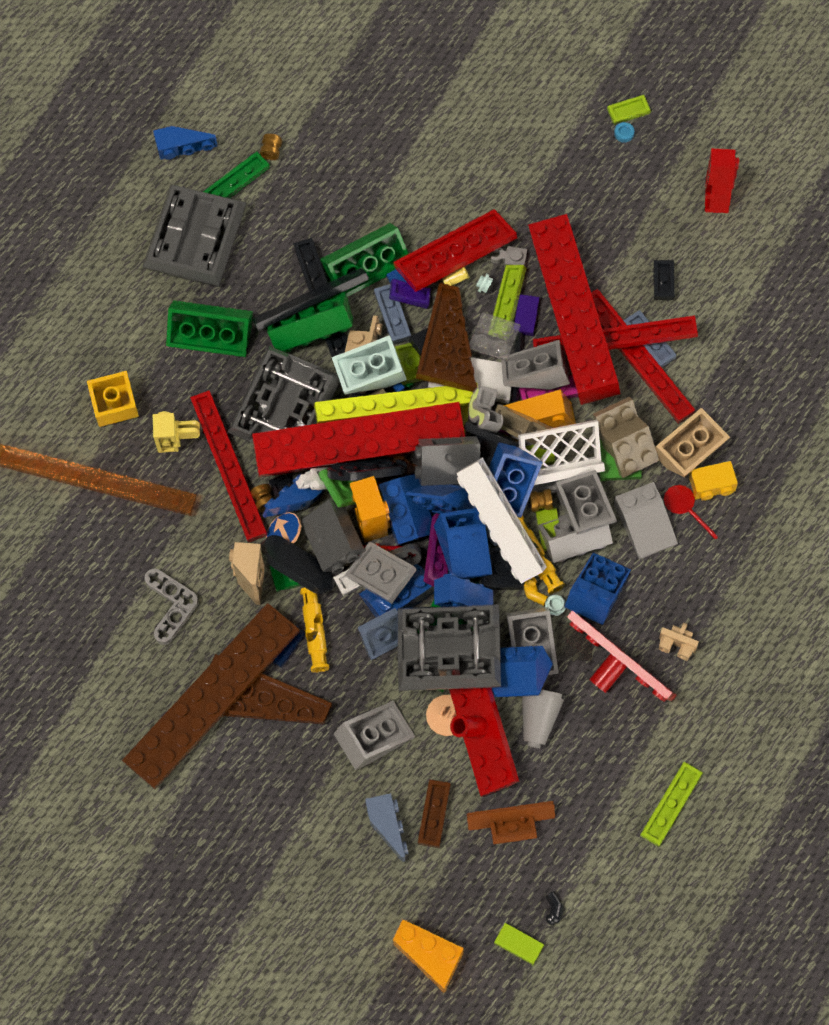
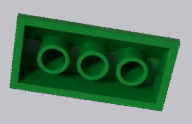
M389 223L320 260L331 281L361 267L363 268L369 279L346 290L348 297L385 278L386 274L395 270L394 262L409 253L399 229Z
M346 291L268 326L267 333L274 348L283 352H289L294 347L299 345L306 346L315 339H325L331 336L332 333L349 330L353 326V316Z
M173 300L168 308L166 346L246 357L252 330L253 311Z

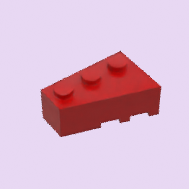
M711 148L705 181V212L729 213L732 189H734L739 167V158L735 157V149Z

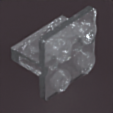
M482 313L469 344L470 349L507 361L509 355L514 352L515 339L519 332L520 324Z

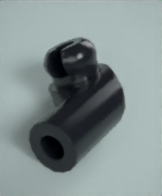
M555 891L545 896L551 906L550 914L546 915V921L549 925L559 923L564 913V906Z

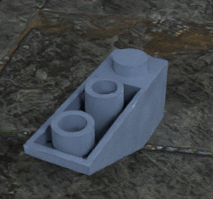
M391 793L365 799L370 825L397 857L404 862L408 849L406 841L402 842L400 834L404 833L402 822L396 819L395 813L399 812L397 799L392 800Z

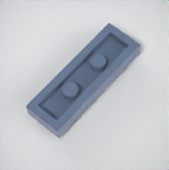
M389 284L375 288L374 294L388 335H390L393 344L409 340L411 333L400 302L389 299Z
M640 310L623 320L626 325L649 322ZM666 342L644 345L661 368L676 359V353Z

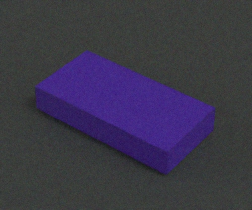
M392 279L390 282L389 299L427 309L430 302L431 288L425 287L415 292L407 282Z
M520 294L513 329L514 334L522 332L524 335L533 336L539 297Z

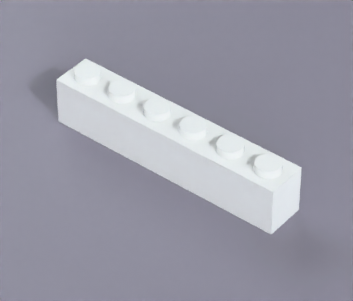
M483 457L461 469L457 473L458 483L469 494L468 499L471 505L476 506L481 522L487 525L490 530L491 539L499 545L501 556L512 567L511 572L514 578L519 579L520 583H523L542 573L547 566Z

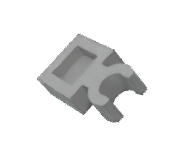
M508 246L507 251H503L502 248L493 251V253L499 254L498 257L491 256V262L500 263L504 261V267L506 265L525 266L527 249Z

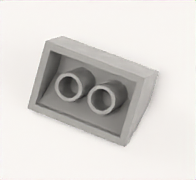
M566 515L559 516L558 519L543 524H537L547 553L553 563L563 562L567 558L576 555L581 556L588 551L602 549L613 543L609 525L576 535ZM559 520V523L554 526L556 537L551 538L542 525Z

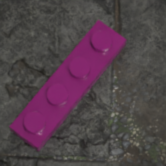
M438 513L432 517L423 581L433 587L435 579L448 574V567L434 528V524L439 516Z

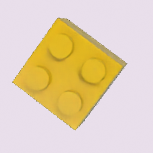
M127 371L87 381L99 427L139 417Z

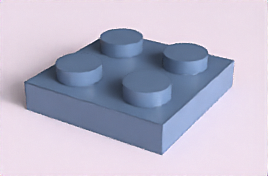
M396 608L357 627L367 655L371 660L398 646V611Z

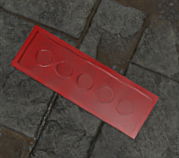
M493 209L396 260L394 268L413 290L417 292L517 239V233Z

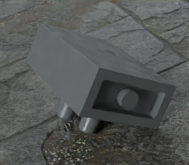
M472 436L418 439V446H415V458L418 459V466H415V478L419 479L421 486L459 484L457 473L480 459V442L478 438Z
M328 499L301 520V524L323 572L338 573L344 569L346 564L359 558L358 555L365 551L346 508H338L333 499Z

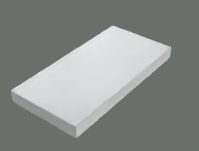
M471 357L472 367H474V379L478 387L485 386L496 389L498 393L495 401L509 404L511 387L504 386L502 363ZM433 382L428 383V388L445 386Z

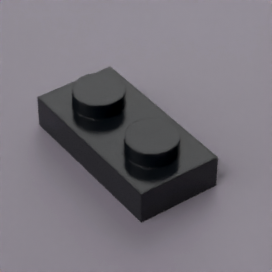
M654 260V300H674V260Z

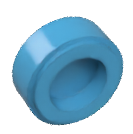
M627 122L619 123L615 127V138L620 142H629L634 137L633 126Z

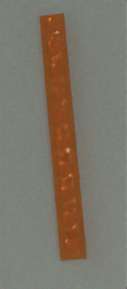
M0 444V467L188 516H191L197 499L196 494Z

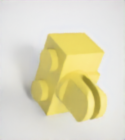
M166 411L153 414V437L158 453L178 452L179 447H181L180 439L198 438L200 436V423L196 420H175L174 413Z

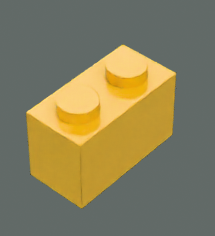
M731 461L696 468L689 474L695 500L701 499L705 501L719 494L722 496L731 495L736 491L738 484Z

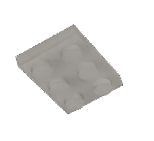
M369 542L364 548L365 551L358 556L359 558L355 560L345 576L392 604L417 569L399 557Z

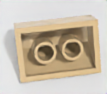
M700 408L661 441L655 449L659 461L668 470L685 477L730 437Z
M235 542L234 549H230L229 555L233 576H236L238 584L254 603L261 605L265 571L261 545Z

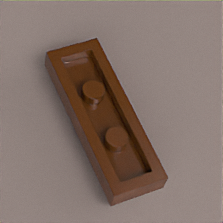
M429 779L418 845L434 848L440 847L451 783Z

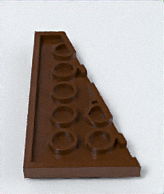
M439 283L416 379L474 392L477 384L474 379V367H472L468 334L465 329V318L462 313L459 287Z
M215 654V656H214L212 662H213L219 655ZM261 674L223 716L324 725L332 708V703Z

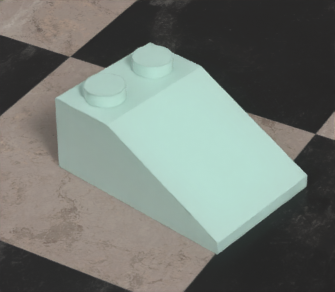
M390 335L332 357L345 395L387 388L407 380Z

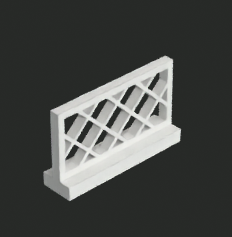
M597 420L518 435L519 448L536 457L534 453L540 445L547 449L543 457L539 459L545 467H541L534 485L571 478L596 470V472L605 471L604 463L601 461ZM587 427H592L593 434L587 440L581 434ZM567 431H573L575 436L568 444L562 438ZM552 434L556 439L548 447L543 441L547 435ZM580 437L586 443L578 452L572 446ZM533 438L537 442L528 451L525 448V439ZM561 441L566 445V448L559 456L553 450ZM591 445L594 448L595 457L586 458L583 454ZM572 449L577 455L573 461L567 462L564 457ZM553 453L558 459L553 465L548 466L544 462Z

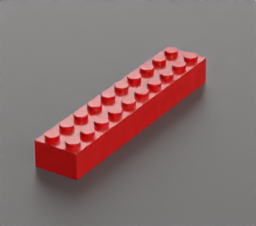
M567 214L528 224L580 405L621 394L617 375Z
M454 402L252 434L258 478L305 471L311 468L330 467L337 463L415 453V446H418V439L465 437L460 403Z

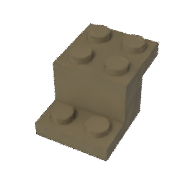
M627 397L593 414L594 420L598 421L599 435L603 448L614 458L618 473L622 478L659 461L649 426L638 417L632 398Z

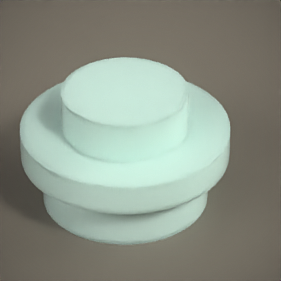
M486 274L485 277L480 276L476 284L479 287L478 292H487L493 280L489 277V274Z
M552 595L547 598L545 607H549L550 615L559 616L566 609V601L559 595Z

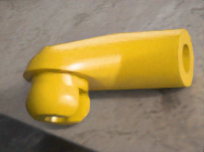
M533 577L525 581L524 591L526 597L544 606L548 596L538 592L536 578Z

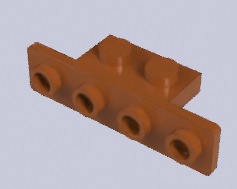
M553 801L467 813L468 830L490 828L493 844L537 838L534 821L555 818Z

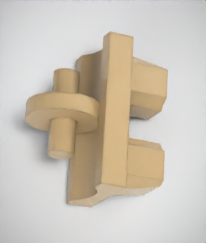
M683 623L681 628L673 625L672 630L662 628L659 637V650L669 653L672 645L678 646L680 650L677 657L688 661L692 653L696 652L699 641L691 639L693 633L686 630L688 624Z

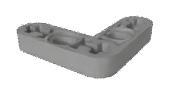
M151 569L145 574L147 586L173 603L154 630L156 642L161 645H167L172 642L197 608L198 598L193 591L162 571ZM158 575L159 581L163 583L162 588L156 581L151 583L150 577ZM168 586H176L177 592L174 595H168L166 593ZM182 591H184L182 595L186 599L192 597L193 604L188 603L185 605L184 599L180 597ZM175 613L182 615V619L178 623H173L170 620L171 616ZM167 622L171 626L167 631L168 637L160 639L159 632L164 633L167 630Z

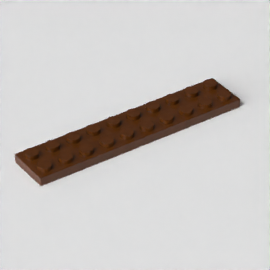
M267 603L123 758V763L155 790L300 632L299 628Z

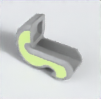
M479 386L473 392L470 399L468 417L471 422L477 423L478 428L496 433L503 425V416L491 410L498 392L496 389Z

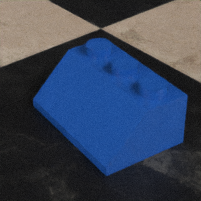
M499 442L489 469L515 514L521 518L543 462L519 447Z
M415 474L387 481L377 486L382 502L386 501L390 512L389 522L397 546L430 536L432 521L430 511L423 508L421 504L412 502L413 499L405 495L407 491L421 486L419 479L415 478Z
M418 564L413 565L417 569L392 604L367 589L359 595L375 617L394 608L397 611L398 608H413L434 594V587L423 582L425 571Z
M543 646L500 648L501 687H491L494 697L536 696L540 694L553 665Z

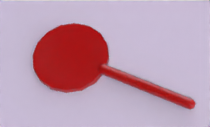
M682 485L670 487L664 495V504L667 509L676 514L689 512L714 539H717L718 536L692 510L695 502L693 492Z

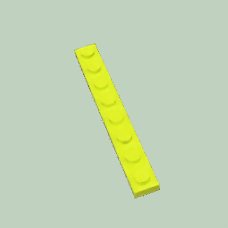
M449 386L320 401L314 403L318 424L459 402L460 406H467L470 403L473 392Z

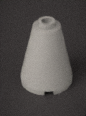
M541 690L540 694L536 696H522L524 741L528 742V747L540 749L541 745L546 744L564 702L565 695Z

